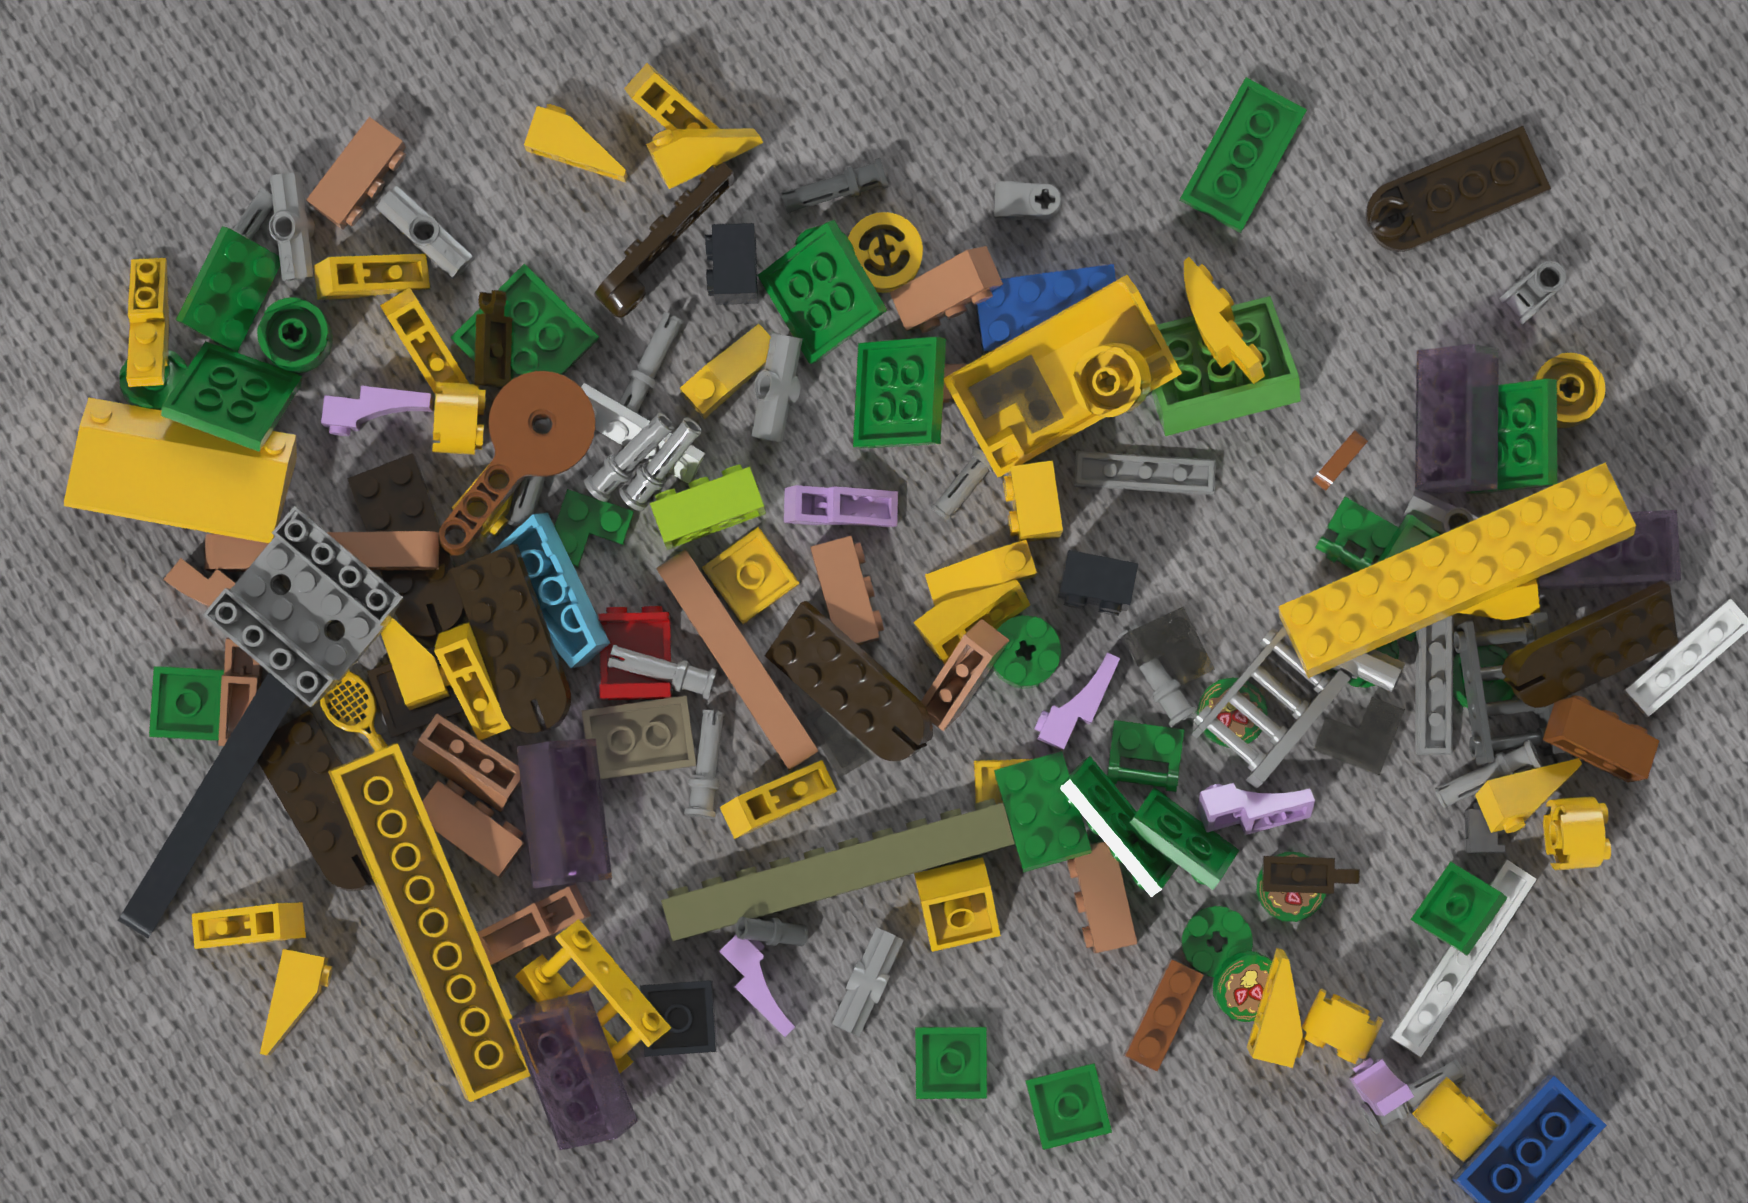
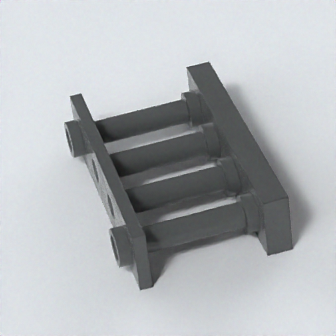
M1547 612L1534 613L1530 616L1522 617L1523 623L1517 628L1475 633L1473 621L1456 626L1453 642L1456 652L1460 653L1472 731L1469 748L1472 757L1476 758L1477 765L1494 762L1493 752L1518 749L1524 746V742L1530 740L1534 746H1539L1540 749H1543L1544 756L1566 753V751L1543 740L1554 703L1542 708L1530 707L1519 698L1485 703L1482 682L1500 680L1506 676L1502 673L1503 665L1480 668L1477 647L1519 641L1528 645L1550 634ZM1533 711L1538 716L1539 728L1536 732L1491 738L1488 722L1489 716Z

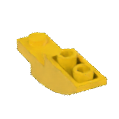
M1188 257L1184 260L1186 294L1194 320L1205 345L1221 368L1234 361L1250 381L1255 384L1265 377L1261 365L1264 358L1254 344L1247 346L1241 339L1244 335L1234 322L1235 317L1231 308L1234 305L1233 299L1223 287L1218 290L1213 285L1214 278L1203 264L1197 266Z
M166 258L131 259L128 300L130 328L126 376L128 387L164 385L165 366H168L169 344Z

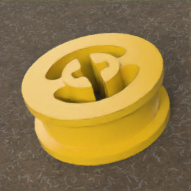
M890 212L871 214L860 220L848 236L858 261L878 293L892 292L912 281L916 276L923 256L922 240L917 229L904 217ZM875 230H891L898 233L904 239L898 242L890 235H884L883 238L886 250H893L889 255L890 268L897 264L899 256L906 255L909 258L907 265L897 274L878 276L864 267L865 264H871L878 270H884L885 267L883 257L875 255L879 250L878 237L871 241L868 250L863 251L859 248L863 238Z

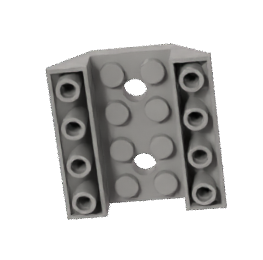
M294 506L273 530L272 534L275 537L235 585L231 589L225 588L203 616L312 708L345 677L386 628L402 602L403 597L299 508ZM283 574L289 577L291 588L288 593L278 595L273 589V581L277 576ZM335 620L342 622L345 627V634L338 641L331 640L326 632L328 624Z

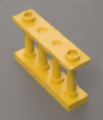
M578 919L555 937L562 948L549 961L541 954L518 972L515 977L607 1085L634 1062L627 1052L642 1040L649 1047L668 1032L671 1027ZM571 958L586 974L572 988L558 973ZM594 986L609 1001L595 1015L581 1000ZM617 1013L632 1028L618 1042L604 1027Z

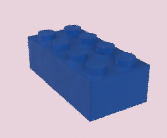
M1114 264L1001 279L1003 285L991 291L993 297L976 304L983 356L1116 281Z
M1547 1075L1451 1179L1476 1203H1535L1607 1125L1554 1075Z

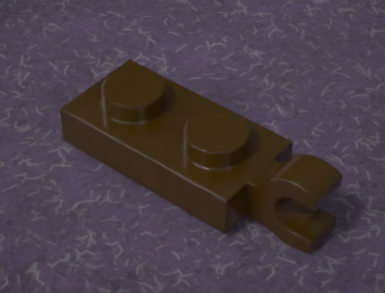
M504 291L480 292L478 303L484 313L476 315L474 384L503 388L511 381L512 317L504 316L506 293Z
M1263 856L1262 892L1334 894V883L1359 884L1360 869H1335V858Z

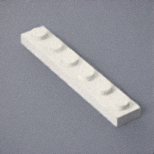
M1508 860L1503 862L1489 885L1502 892L1507 897L1506 901L1468 956L1451 946L1448 947L1390 1036L1391 1039L1418 1057H1422L1537 880L1536 878Z

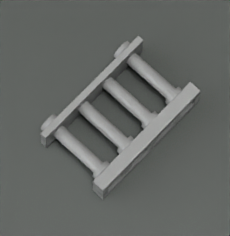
M1284 626L1279 631L1272 628L1260 641V644L1264 647L1263 650L1213 709L1206 705L1194 719L1198 726L1191 733L1197 739L1207 728L1249 764L1247 768L1252 771L1245 781L1255 789L1264 783L1351 679L1342 670L1336 672L1332 677L1327 673L1325 675L1319 673L1308 678L1296 651L1282 640L1287 634ZM1272 650L1315 686L1313 690L1318 694L1310 703L1306 699L1301 701L1260 666ZM1250 676L1293 712L1291 715L1296 720L1288 729L1284 725L1279 727L1238 692ZM1228 702L1271 738L1270 742L1274 746L1267 755L1262 751L1258 754L1216 718Z

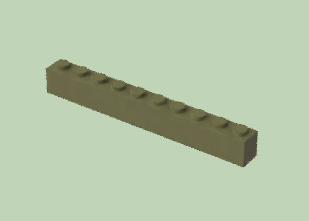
M989 799L974 804L975 811L962 814L960 808L941 813V820L928 824L926 818L906 823L907 830L894 834L892 828L871 833L873 840L859 843L858 837L837 843L839 849L825 853L824 847L804 852L805 859L791 863L790 857L769 862L771 869L757 873L755 866L735 872L737 879L723 882L722 876L702 881L703 888L689 892L688 886L667 891L668 898L661 900L672 941H679L735 925L740 917L756 919L1013 846L1015 842L1004 804L996 805L994 799Z

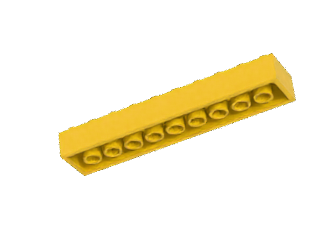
M1605 462L1278 606L1279 616L1307 677L1310 678L1634 535L1636 524Z
M393 743L329 770L330 778L465 1099L472 1102L536 1074L398 743Z

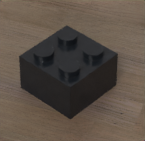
M754 223L712 224V234L705 235L707 262L713 261V269H706L708 296H714L716 305L758 304L756 232Z
M1068 550L1065 557L1058 598L1065 599L1064 605L1068 607L1085 609L1086 604L1099 606L1098 612L1119 616L1121 610L1127 611L1131 605L1138 563Z
M712 980L640 985L641 993L671 1027L668 1032L649 1047L644 1043V1057L717 1052Z

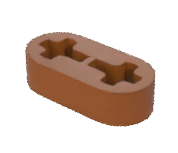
M1354 430L1312 480L1326 491L1368 440Z

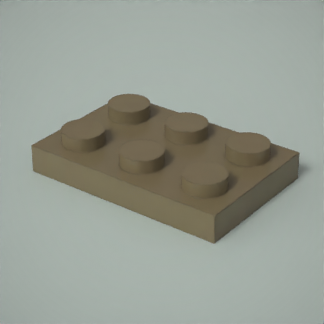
M687 695L582 710L591 781L696 766Z

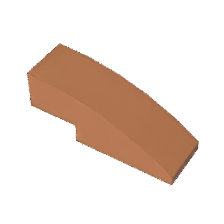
M182 558L179 559L163 579L184 595L207 607H210L225 588L231 589L235 585L233 580L218 569L209 579Z
M226 638L218 746L225 745L262 684L263 667L230 638Z
M575 884L523 908L477 932L490 965H493L566 929L578 919L582 921L590 917L591 914Z

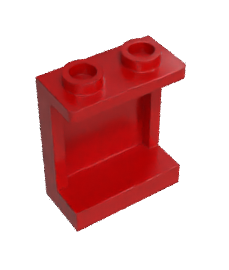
M662 606L641 607V613H627V607H607L606 613L598 614V621L601 623L610 641V644L600 652L601 684H599L601 701L672 698V684L670 682L656 680L615 667H608L609 658L611 657L625 660L622 657L611 655L613 645L671 662L670 613L663 612Z

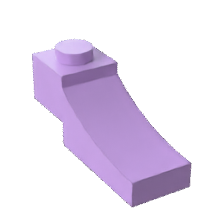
M361 386L360 399L324 395L321 424L325 428H330V434L350 436L351 431H360V424L383 415L405 411L432 412L434 397L430 393Z
M799 485L785 488L784 523L875 527L897 526L898 491Z
M1107 652L1099 669L1079 694L1060 708L1052 706L1049 713L1042 710L1034 728L1040 732L1037 740L1063 751L1077 719L1090 725L1120 658Z
M1234 783L1227 785L1214 784L1200 792L1197 810L1206 832L1240 824L1244 835L1310 818L1315 799L1310 789L1271 794L1236 789Z
M735 935L719 951L744 976L735 988L786 1037L795 1026L779 1008L765 981L761 967V961L765 956L760 952L765 946L758 940H742Z
M1369 1057L1353 1067L1356 1074L1349 1079L1363 1101L1369 1103L1376 1115L1385 1116L1414 1097L1407 1084L1403 1083L1393 1074L1383 1059L1373 1062L1372 1058Z

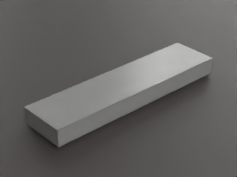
M1076 451L1074 487L1214 495L1216 459Z
M1454 615L1416 631V755H1452Z

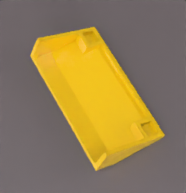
M1128 275L1121 277L944 378V384L997 478L1009 472L1010 466L1022 465L1105 418L1084 409L1076 400L1072 390V376L1078 364L1077 362L1087 351L1112 343L1131 345L1144 357L1149 366L1151 374L1150 392L1182 374L1139 290ZM1111 375L1106 379L1107 384L1113 385L1116 382V377Z
M88 398L79 426L64 506L258 542L270 543L275 537L272 532L279 524L296 465V435L272 431L259 452L162 417V410Z

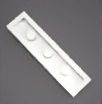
M584 383L581 386L594 409L595 430L624 447L650 423L649 420ZM669 433L645 459L651 461L672 434ZM690 445L682 457L670 469L669 473L686 483H690L697 473L705 453Z
M1728 599L1624 689L1623 692L1645 717H1649L1748 631L1747 616L1732 599Z

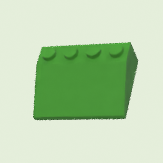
M1271 296L1236 304L1231 307L1235 317L1234 322L1244 335L1241 339L1247 346L1254 344L1264 358L1261 365L1265 377L1255 384L1250 381L1234 361H1231L1223 368L1220 367L1205 345L1193 316L1157 325L1182 372L1181 375L1151 391L1165 436L1301 402L1299 375Z

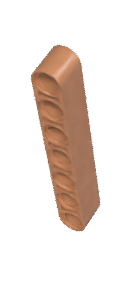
M327 532L370 570L439 569L438 532ZM206 534L204 570L215 572L216 569H228V572H246L269 543L220 534Z
M686 549L658 566L656 570L667 584L679 605L683 608L696 631L706 643L708 649L743 699L745 705L764 731V734L788 770L790 771L817 753V747Z

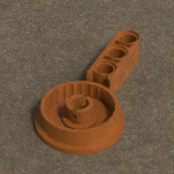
M529 372L511 380L497 394L489 414V433L495 449V456L442 524L439 531L441 547L446 553L458 556L469 550L525 476L543 477L563 473L574 467L586 455L594 438L595 414L588 396L574 381L554 372ZM549 418L552 428L548 433L539 434L533 430L532 425L534 422ZM502 474L507 477L509 483L505 488L495 489L489 484L490 478L493 475ZM473 502H481L485 504L487 511L480 517H474L468 513L467 508ZM459 529L466 537L462 543L454 545L449 543L445 536L450 530Z

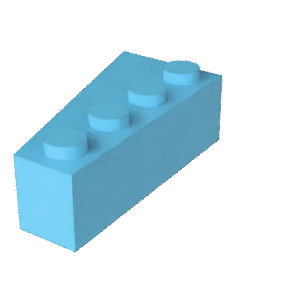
M533 514L492 552L511 544H518L555 649L570 668L585 666L608 646L610 641L601 623L598 621V616L549 514Z

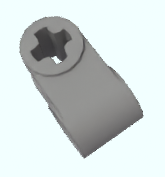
M1016 181L995 183V219L1004 220V217H1014V220H1045L1053 218L1060 211V193L1057 188L1050 184ZM1042 194H1049V199L1055 201V203H1050L1048 209H1041V204L1035 201L1041 200Z
M1546 261L1524 279L1519 280L1499 300L1502 303L1506 302L1520 317L1519 322L1523 325L1562 288L1566 281V271L1558 262ZM1546 270L1552 271L1557 277V285L1554 287L1544 286L1540 281V273Z

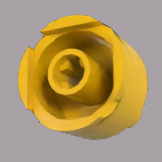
M1112 343L1093 348L1084 353L1077 362L1078 364L1071 382L1074 396L1084 409L1102 417H1114L1132 411L1144 401L1151 389V374L1146 360L1134 347L1126 344ZM1114 375L1116 382L1113 385H1108L1106 379Z
M1562 353L1549 359L1536 371L1531 381L1540 379L1557 380V428H1571L1582 424L1598 410L1605 396V380L1602 373L1588 357L1577 353ZM1565 383L1568 384V390L1574 391L1568 398L1565 397L1563 391H1560V388Z
M436 382L435 392H442V394L436 393L433 440L440 441V443H433L432 452L475 455V450H482L484 425L477 424V415H484L486 390L479 389V385Z
M1593 796L1550 799L1547 801L1545 807H1551V812L1543 816L1545 850L1547 855H1554L1556 863H1550L1554 870L1599 867L1603 860L1610 859L1611 844L1609 839L1605 838L1604 824L1608 823L1609 817L1608 808L1605 803H1598Z
M1320 989L1301 1026L1306 1031L1304 1039L1321 1048H1324L1326 1043L1337 1048V1056L1353 1064H1356L1359 1058L1366 1059L1384 1020L1377 1016L1374 1022L1368 1016L1369 1010L1336 994H1333L1331 1000L1325 998L1326 990Z
M1446 1077L1412 1114L1461 1161L1465 1162L1494 1132L1498 1125L1484 1113V1110L1473 1099L1461 1093L1462 1091Z

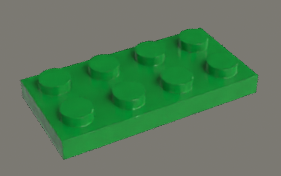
M1245 77L1179 201L1241 233L1307 109Z
M1087 757L1061 785L1060 788L1064 792V797L1072 807L1077 808L1086 818L1091 831L1096 835H1100L1107 843L1112 856L1117 861L1123 863L1132 873L1133 880L1137 886L1146 890L1152 897L1162 890L1179 865L1168 861L1162 852L1148 842L1141 841L1132 830L1126 827L1137 811L1092 757Z

